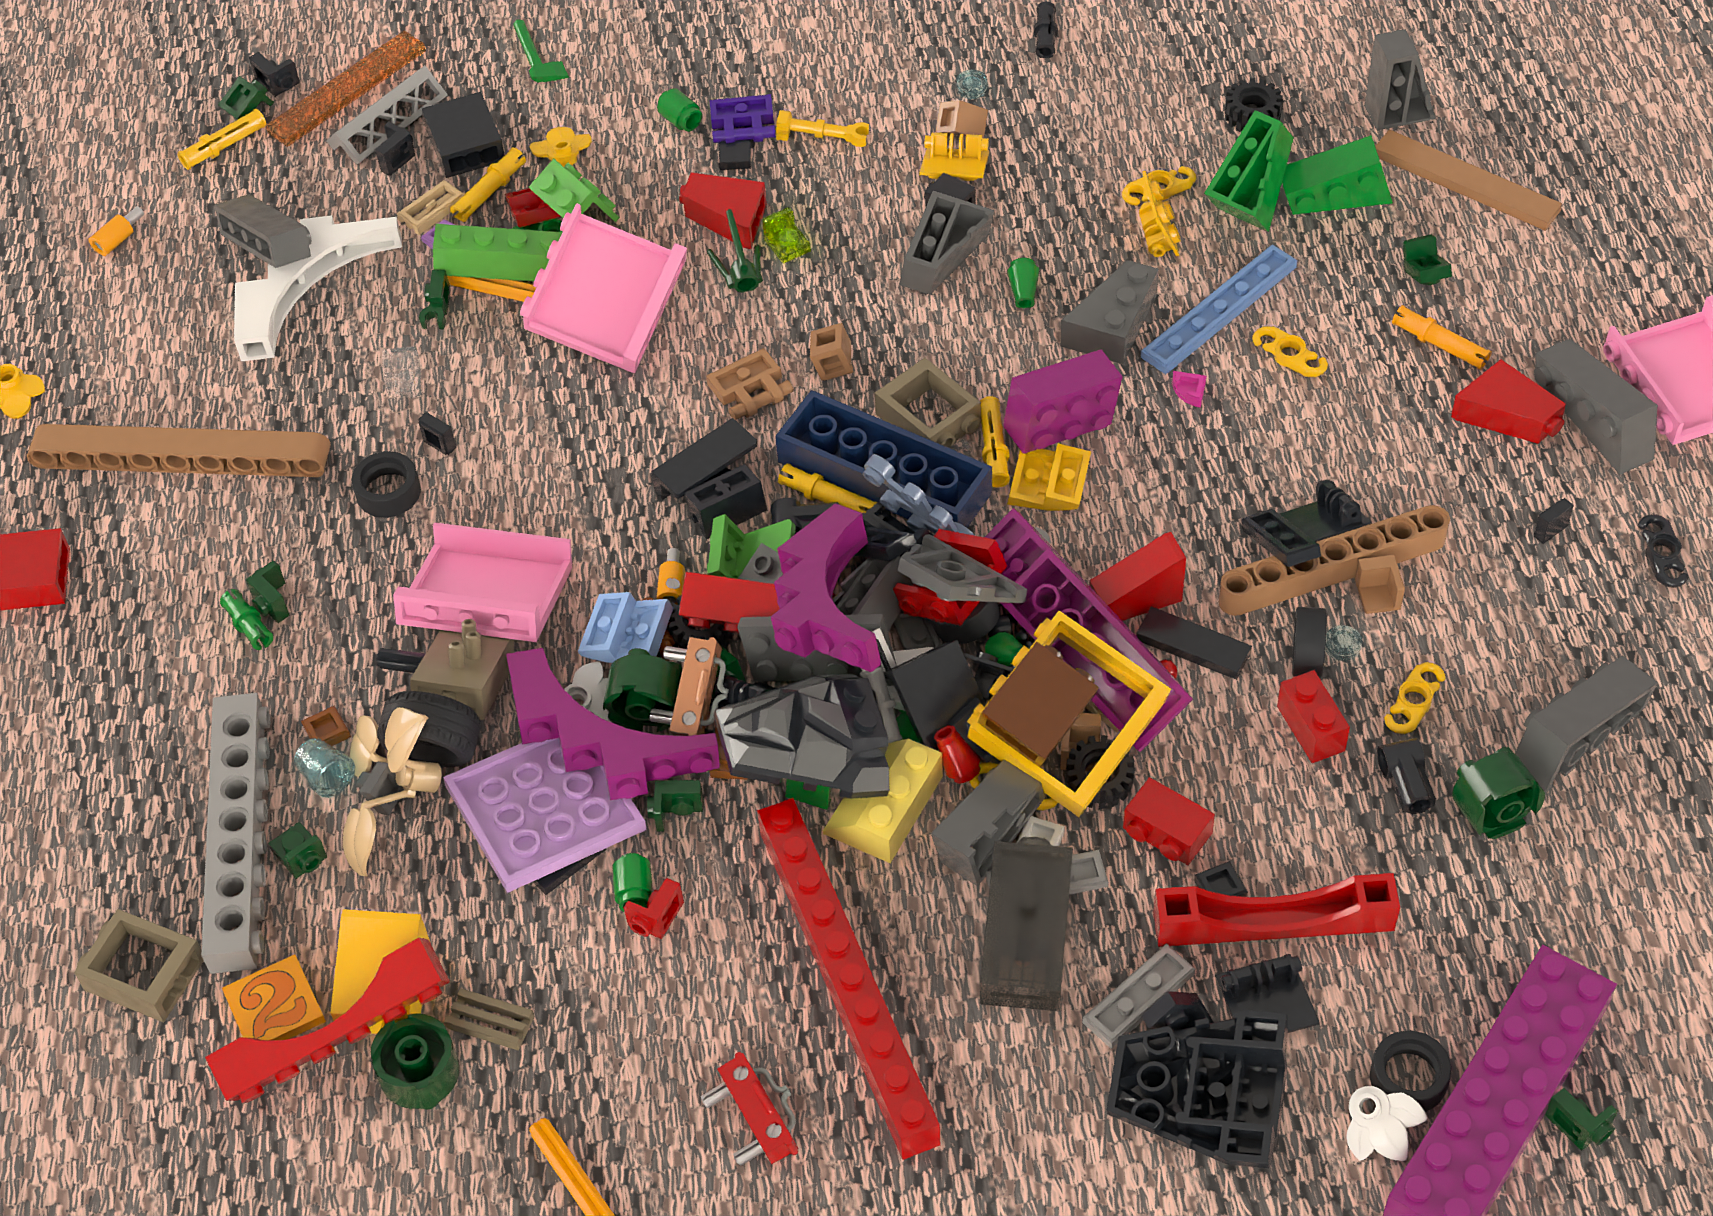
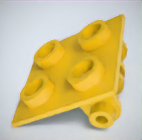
M932 132L931 136L925 135L924 147L926 152L919 175L938 179L943 173H946L952 177H959L964 181H974L984 177L989 156V138H983V135L966 134V149H964V134H960L959 149H954V133H951L948 149V133Z
M1143 171L1150 202L1141 205L1139 216L1148 251L1154 257H1162L1170 250H1173L1176 256H1180L1176 243L1181 242V238L1175 224L1170 222V220L1175 218L1172 207L1168 200L1164 202L1161 200L1164 197L1157 180L1151 182L1146 171Z

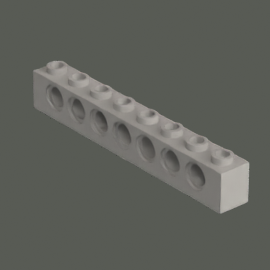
M258 693L213 698L201 956L210 974L257 969V956L264 952V938L262 931L258 930L259 920L265 919L264 900L262 897H259L260 887H265L266 885L265 867L263 864H260L261 854H266L267 852L266 835L264 831H261L262 822H267L268 820L267 803L265 799H262V792L269 788L268 772L266 768H263V759H269L270 756L269 742L267 737H264V729L270 728L271 720L269 708L262 706ZM239 926L237 929L231 930L233 927Z

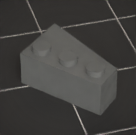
M1406 29L1377 34L1374 37L1364 106L1377 131L1436 119L1430 102V94L1426 87V79L1420 56Z
M1127 260L1061 320L1060 346L1085 354L1102 350L1110 361L1124 364L1157 296L1159 269Z

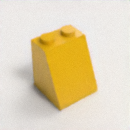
M342 910L330 1012L333 1021L346 1013L364 994L374 979L383 957L419 937L429 940L421 914ZM419 1000L405 1007L407 1014L395 1020V1022L408 1018L407 1015L421 1013L423 1004H420ZM382 1020L369 1028L373 1034H377L385 1023Z

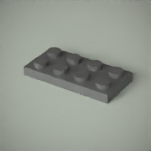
M883 614L845 615L855 624L871 632L880 628L895 661ZM771 617L740 618L737 628L754 682L800 681L814 675L853 674L862 678L860 676L861 668L817 650H814L804 658L778 647L774 638L775 633Z

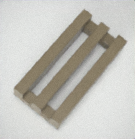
M460 988L457 994L458 1000L453 1002L451 1006V1015H447L444 1020L445 1027L519 1051L535 1017L533 1010ZM466 1004L473 1005V1006H476V1007H479V1008H482V1009H486V1010H489V1011H492V1012H496V1013H499V1014H502V1015H505V1016H509V1017H512V1018H515V1019H518V1020H522V1022H519V1021H516V1020H513V1019H509V1018H506V1017H503V1016H499V1015H496V1014H493V1013H490V1012H486V1011H483V1010H480V1009H477V1008H473V1007L467 1006ZM463 1015L517 1033L515 1036L459 1018Z

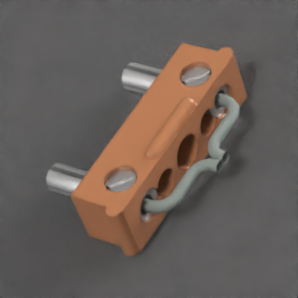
M690 637L687 649L666 646L663 653L665 659L684 662L674 711L652 709L650 712L652 714L650 715V721L670 724L669 731L674 736L704 734L705 726L712 724L715 720L713 715L715 709L718 708L719 702L724 699L727 700L729 689L723 687L726 665L720 659L722 648L714 637L709 638V640ZM718 665H720L717 687L723 694L718 695L714 699L710 718L707 720Z

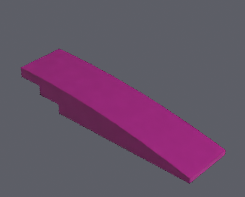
M1012 508L985 536V538L997 541L1006 561L1007 567L1002 572V575L1027 588L1024 603L1000 602L1035 641L1037 638L1034 636V632L1040 623H1043L1046 618L1052 620L1056 613L1061 611L1171 689L1166 702L1133 745L1137 751L1141 752L1193 698L1018 510ZM1057 638L1052 647L1062 654L1063 661L1072 668H1081L1095 680L1094 684L1099 689L1091 701L1121 732L1145 698L1060 638Z

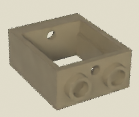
M925 357L874 393L875 413L882 420L950 449L955 441L965 434H972L981 423V402ZM930 389L957 409L931 429L904 408Z
M117 909L111 919L102 925L98 938L90 950L81 956L74 973L84 991L164 1023L204 960L201 956L202 950L196 939ZM128 934L172 951L147 991L102 974Z

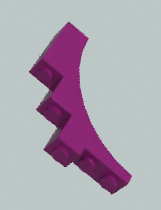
M835 503L777 548L783 575L774 581L780 610L771 616L777 646L783 650L804 658L814 650H817L850 665L873 672L881 665L875 633L852 622L839 611L832 600L833 590L840 573L850 559L868 543L861 512Z
M543 648L506 654L522 745L559 738L566 772L587 770L598 766L604 767L610 801L648 794L647 781L665 780L675 776L703 773L720 768L718 743L715 733L672 736L655 735L624 728L600 718L576 702L561 687L550 670Z

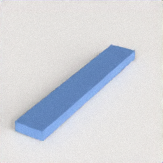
M1272 244L1141 350V358L1166 375L1297 268L1298 260Z

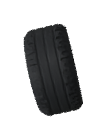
M402 691L388 697L384 704L377 730V738L386 750L385 733L390 716L396 708H407L428 717L408 759L438 763L440 767H458L472 760L481 729V720L472 708L452 698L429 692Z

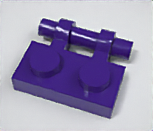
M771 94L709 100L712 130L724 129L712 131L713 143L721 141L732 143L735 140H754L755 143L763 142L764 138H775L774 125L762 126L774 124ZM752 126V127H747V128H736V129H734V127Z

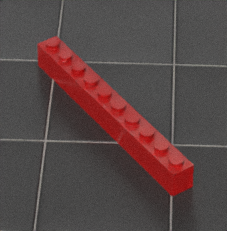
M791 798L757 810L760 835L902 1160L941 1146L938 1119L794 799Z

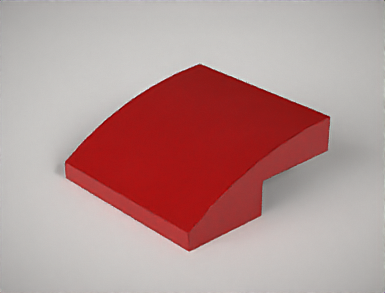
M530 188L505 194L509 209L518 228L561 217Z

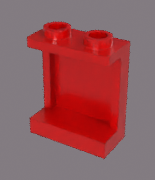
M938 529L934 534L935 538L1000 574L1007 567L995 539ZM897 583L893 588L899 601V606L905 614L934 619L940 623L947 622L961 626L980 602L942 600L937 597V593L916 584L910 586Z

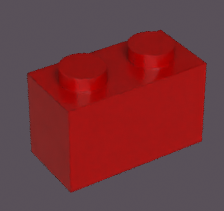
M1315 670L1282 681L1280 683L1277 708L1310 762L1313 764L1345 752L1350 726Z
M1149 777L1124 809L1123 829L1134 840L1138 842L1146 841L1158 848L1167 859L1171 861L1179 860L1189 866L1213 834L1215 814Z

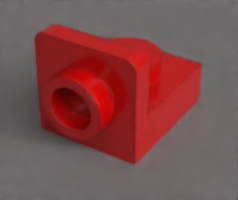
M666 878L660 889H655L651 893L647 902V908L627 901L624 906V912L631 930L644 937L651 934L662 939L684 903L680 883Z

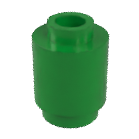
M672 88L660 95L657 111L677 129L690 132L699 126L702 120V112L699 106L677 88Z
M624 854L612 865L615 901L623 912L627 901L647 908L648 899L653 892L651 863L640 854Z

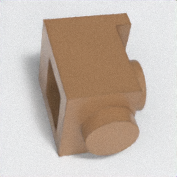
M842 323L811 331L810 359L821 380H829L853 373L851 340Z

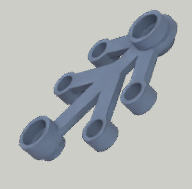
M872 454L864 465L865 471L863 476L867 481L877 487H880L883 483L891 489L886 490L879 500L884 507L894 513L900 507L913 513L906 522L913 531L916 532L920 528H927L929 531L936 533L938 529L974 535L962 524L953 522L952 515L944 508L936 505L932 509L925 498V493L918 486L907 483L903 489L891 479L895 469L884 458Z

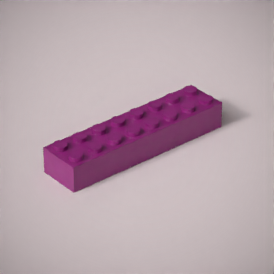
M1542 944L1390 1192L1383 1216H1486L1543 1119L1552 1096L1560 1090L1607 1010L1617 983Z

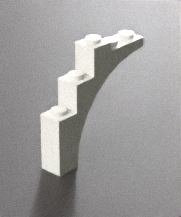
M332 215L300 219V223L307 227L311 235L312 242L309 245L311 257L278 268L268 264V279L235 283L234 341L241 361L274 358L277 337L284 319L296 301L313 284L331 271L353 260L376 252L401 248L402 237L397 217L334 224Z

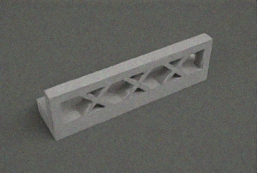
M424 65L335 132L326 142L333 150L341 146L353 162L359 164L387 140L386 134L374 132L375 119H388L393 124L396 121L402 122L398 127L406 128L423 115L421 108L439 103L448 94ZM425 81L437 95L432 100L418 98L419 86ZM399 101L412 103L411 116L396 115V107ZM418 104H419V105H424V106L421 107L419 110H417V109H418ZM354 135L367 137V149L361 154L358 153L349 141ZM373 138L379 139L373 144Z

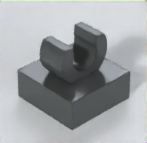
M378 761L371 773L362 772L355 783L356 787L361 788L359 792L367 801L404 791L402 786L397 785L396 773L390 771L386 762ZM398 800L374 806L373 808L380 814L390 815Z

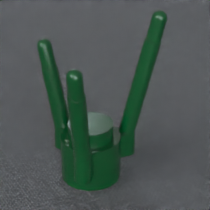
M728 209L726 214L738 259L732 263L729 273L712 249H708L707 254L725 278L729 289L735 288L740 293L753 291L763 281L760 272V246H754L753 263L745 258L733 212L731 209Z

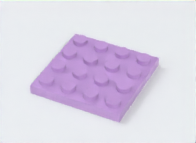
M559 738L539 743L534 742L523 745L520 743L443 777L448 792L507 893L646 830L645 820L631 798L610 801L603 766L566 772Z

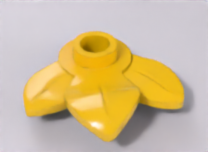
M556 127L547 133L546 140L531 143L530 150L536 157H548L551 161L554 158L564 167L567 163L573 165L577 162L579 151L589 147L592 143V138L590 134L575 135L569 127Z
M13 364L0 365V409L10 418H22L30 411L31 397L43 394L45 392V385L39 376L24 374L21 369Z

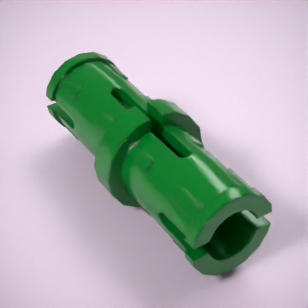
M231 589V593L236 600L226 591L220 598V604L231 616L234 628L247 637L254 649L262 650V646L257 641L258 639L267 648L273 641V634L261 621L259 611L246 602L239 590Z

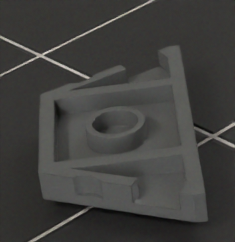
M930 534L923 537L922 545L915 544L911 547L910 552H906L900 557L898 571L910 577L914 584L925 586L937 593V597L942 600L1004 603L1025 602L1027 588Z

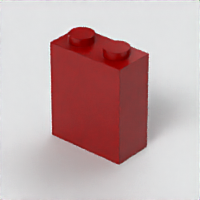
M61 528L0 534V611L65 604L70 547Z

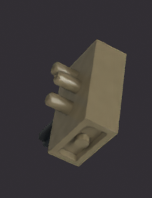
M465 619L461 623L462 633L440 630L426 654L389 648L379 649L376 658L378 667L414 673L410 679L411 691L429 692L452 698L472 708L480 720H484L509 675L506 654L514 653V639L480 635L476 629V621Z

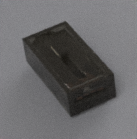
M1026 836L1017 843L994 841L980 975L981 1005L1060 1011L1073 847L1052 846L1045 838H1026Z

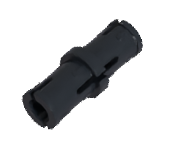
M1045 1L1039 3L1036 8L1037 23L1034 25V35L1037 38L1036 55L1040 58H1051L1053 53L1055 54V37L1058 34V25L1055 23L1056 6L1051 2Z

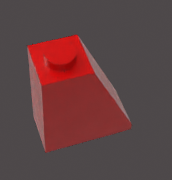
M691 172L686 185L681 186L679 202L684 204L685 217L733 242L726 211L731 209L742 247L752 249L767 205L765 182Z
M1500 359L1456 394L1451 417L1460 422L1539 444L1548 435L1554 437L1563 427L1565 421L1562 418L1566 403Z
M1168 532L1090 579L1089 586L1124 621L1148 613L1151 606L1160 609L1182 601L1186 557L1172 532Z

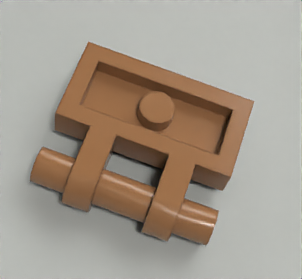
M765 348L706 375L707 385L723 406L735 400L738 403L729 408V414L735 420L743 416L749 418L757 414V409L770 403L775 405L782 402L784 396L794 392L789 380L780 384L775 382L782 378L781 368ZM760 388L764 390V392L753 397L749 395V393Z

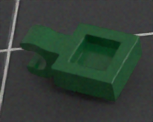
M432 270L431 281L425 284V300L430 302V304L419 314L422 329H427L428 321L433 318L437 319L439 329L443 330L446 326L445 315L448 312L451 286L445 270Z

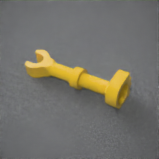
M785 110L779 111L776 122V140L782 141L788 140L791 131L814 134L815 138L823 139V136L842 138L856 147L866 146V135H869V124L864 122L841 126L828 124L823 119H817L816 122L796 119L792 117L790 111Z

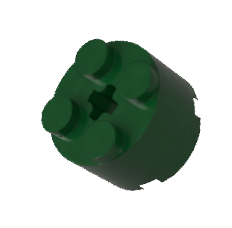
M641 648L629 650L628 655L618 658L610 666L603 701V711L606 709L609 712L608 719L612 723L624 728L641 732L643 726H657L656 732L670 728V724L651 722L650 715L652 714L650 712L652 709L674 711L682 667L678 663L668 662L662 658L651 656L648 651Z
M1502 747L1493 754L1478 761L1469 760L1463 763L1457 770L1459 778L1452 791L1453 800L1480 836L1482 833H1485L1488 839H1497L1521 829L1527 824L1523 818L1531 810L1536 815L1545 800V792L1509 747Z
M414 1013L407 1015L408 1018L397 1022L392 1020L379 1030L371 1045V1059L382 1091L390 1101L404 1108L428 1110L436 1107L452 1091L459 1077L460 1065L452 1039L443 1023L432 1016Z

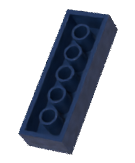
M813 390L808 393L775 436L778 463L782 465L789 463L793 467L811 475L814 473L823 476V480L874 502H879L886 490L891 489L883 483L880 487H877L863 476L865 471L864 465L872 454H876L894 467L895 473L891 479L903 489L907 483L918 486L925 493V498L932 509L936 505L944 508L952 515L953 522L960 523L966 528L969 527L992 494V466ZM900 507L894 514L909 519L913 513Z

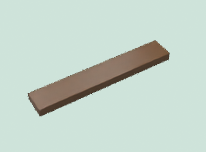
M1390 129L1375 146L1379 159L1546 231L1561 211V202Z

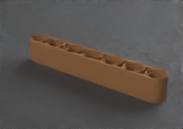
M1425 506L1317 541L1316 543L1320 545L1321 557L1287 567L1275 556H1271L1225 572L1221 578L1219 607L1229 615H1242L1355 578L1358 559L1394 555L1396 562L1400 563L1437 551L1444 546L1450 523L1449 513L1440 506Z

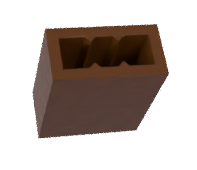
M1036 642L982 711L978 723L1034 764L1041 767L1094 698L1099 687L1094 684L1095 680L1085 670L1081 668L1074 669L1064 662V658L1058 650L1052 646H1043Z

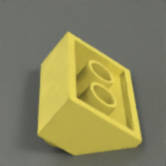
M910 739L888 743L885 754L889 766L890 790L888 796L853 799L844 797L823 830L824 835L888 863L892 862L943 777L942 753Z

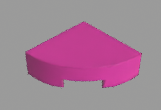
M1173 371L1172 385L1178 397L1192 406L1201 408L1207 376Z

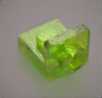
M790 207L763 218L764 241L783 264L811 252V244L795 225L794 212Z

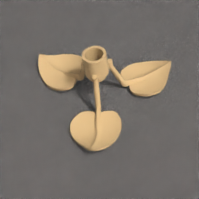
M396 708L390 716L385 733V746L388 750L387 758L381 757L375 752L379 745L377 738L378 725L372 717L364 715L359 717L356 733L352 739L349 761L351 771L355 776L359 777L362 772H369L372 761L376 763L378 761L386 762L390 771L396 773L397 785L402 786L404 789L401 792L365 801L361 804L360 809L353 808L349 812L343 831V849L349 865L361 876H368L366 866L376 832V820L371 808L402 798H415L416 791L435 793L441 783L442 773L438 763L408 759L428 717L407 708Z

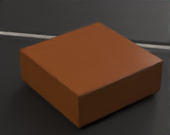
M335 705L301 721L317 753L351 738L350 732Z

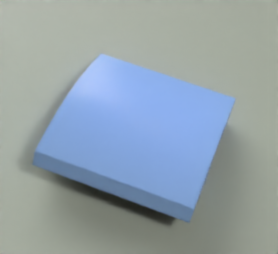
M630 592L599 594L578 653L583 657L607 663H613L618 658L628 655V651L634 648L644 649L651 656H657L673 611V606L668 599L636 601Z

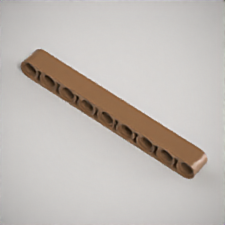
M42 424L35 429L27 453V460L33 466L41 469L320 477L325 471L331 442L326 436L315 432Z

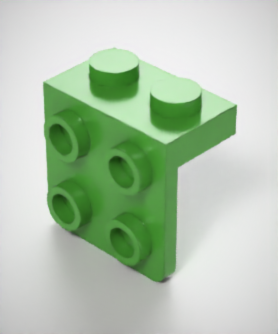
M553 158L529 186L537 196L562 218H564L567 212L572 214L576 203L581 205V214L594 203L613 221L616 222L620 218L612 211L616 205L588 179L584 177L580 179L582 175L569 163L563 167Z
M726 514L713 518L707 574L738 579L761 543L778 552L777 548L795 535V524L790 519L744 534Z

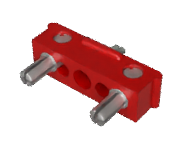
M737 1052L734 1059L717 1068L724 1082L701 1096L703 1104L709 1108L732 1095L757 1140L733 1154L734 1159L741 1166L765 1152L769 1161L773 1164L789 1154L797 1155L799 1148L789 1133L796 1124L795 1116L787 1104V1098L791 1093L786 1085L783 1087L777 1086L767 1069H752L744 1053ZM757 1074H763L775 1092L783 1093L781 1105L790 1120L789 1125L785 1126L757 1078Z

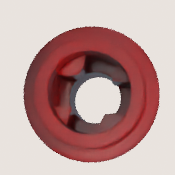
M946 726L940 729L934 738L939 752L942 753V763L946 776L959 784L974 779L981 770L979 765L980 757L956 731L954 726Z

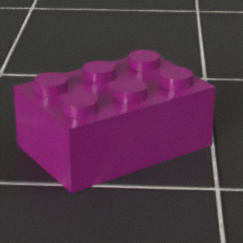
M1097 350L1012 377L1003 427L1023 454L1037 449H1044L1049 445L1064 440L1074 439L1091 431L1102 430L1112 424L1123 376L1102 350Z

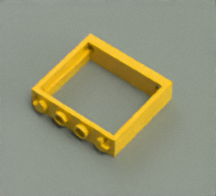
M1058 611L1052 620L1046 618L1043 623H1040L1034 632V636L1037 639L1030 649L1036 642L1043 646H1052L1056 639L1060 638L1145 698V700L1076 792H1073L978 723L979 717L985 709L982 704H979L974 709V713L967 721L970 724L967 737L1001 762L1006 760L1040 781L1044 793L1080 817L1166 702L1171 689L1067 615ZM1023 646L1011 663L1015 666L1013 671L1030 651L1026 646ZM1002 674L989 691L993 697L1009 676L1006 677Z

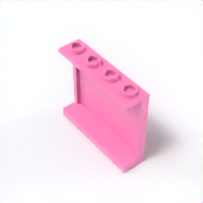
M576 203L572 214L567 212L562 220L560 231L563 233L559 241L553 240L547 254L549 262L546 269L540 268L533 285L536 287L532 298L527 296L522 305L520 315L523 316L524 329L635 373L686 262L687 248L675 243L672 250L642 239L581 214V205Z
M1713 295L1706 297L1702 312L1621 336L1615 326L1609 327L1606 342L1603 346L1605 357L1609 362H1613L1620 371L1621 378L1658 405L1656 428L1659 433L1665 434L1672 445L1713 433Z
M434 523V545L410 588L398 586L393 594L396 624L462 633V621L472 619L476 621V629L480 635L537 642L572 569L571 539Z

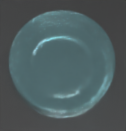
M971 69L963 71L958 75L957 92L962 97L975 99L986 93L987 76L983 72Z
M1338 625L1327 632L1325 651L1331 658L1338 661H1350L1359 655L1362 637L1356 629L1346 625Z

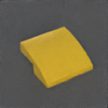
M1057 443L1056 451L1037 449L1023 454L1020 450L1007 505L1047 511L1079 509L1091 451Z

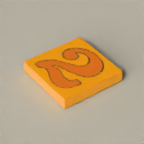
M295 954L222 987L243 1037L267 1041L286 1040L326 1022Z

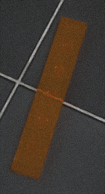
M405 30L266 124L268 134L286 147L290 146L426 51L424 43Z

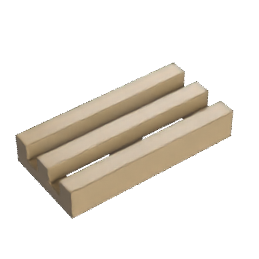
M443 180L397 213L398 221L401 223L405 222L409 229L413 228L415 233L420 235L450 214V207L464 193ZM448 192L446 195H444L443 197H441L439 200L436 201L437 198H439L440 196H442L444 193ZM426 207L425 210H423L422 212H420V213H419L418 215H416L415 217H412V216H414L416 213H418L419 211H421L423 208Z

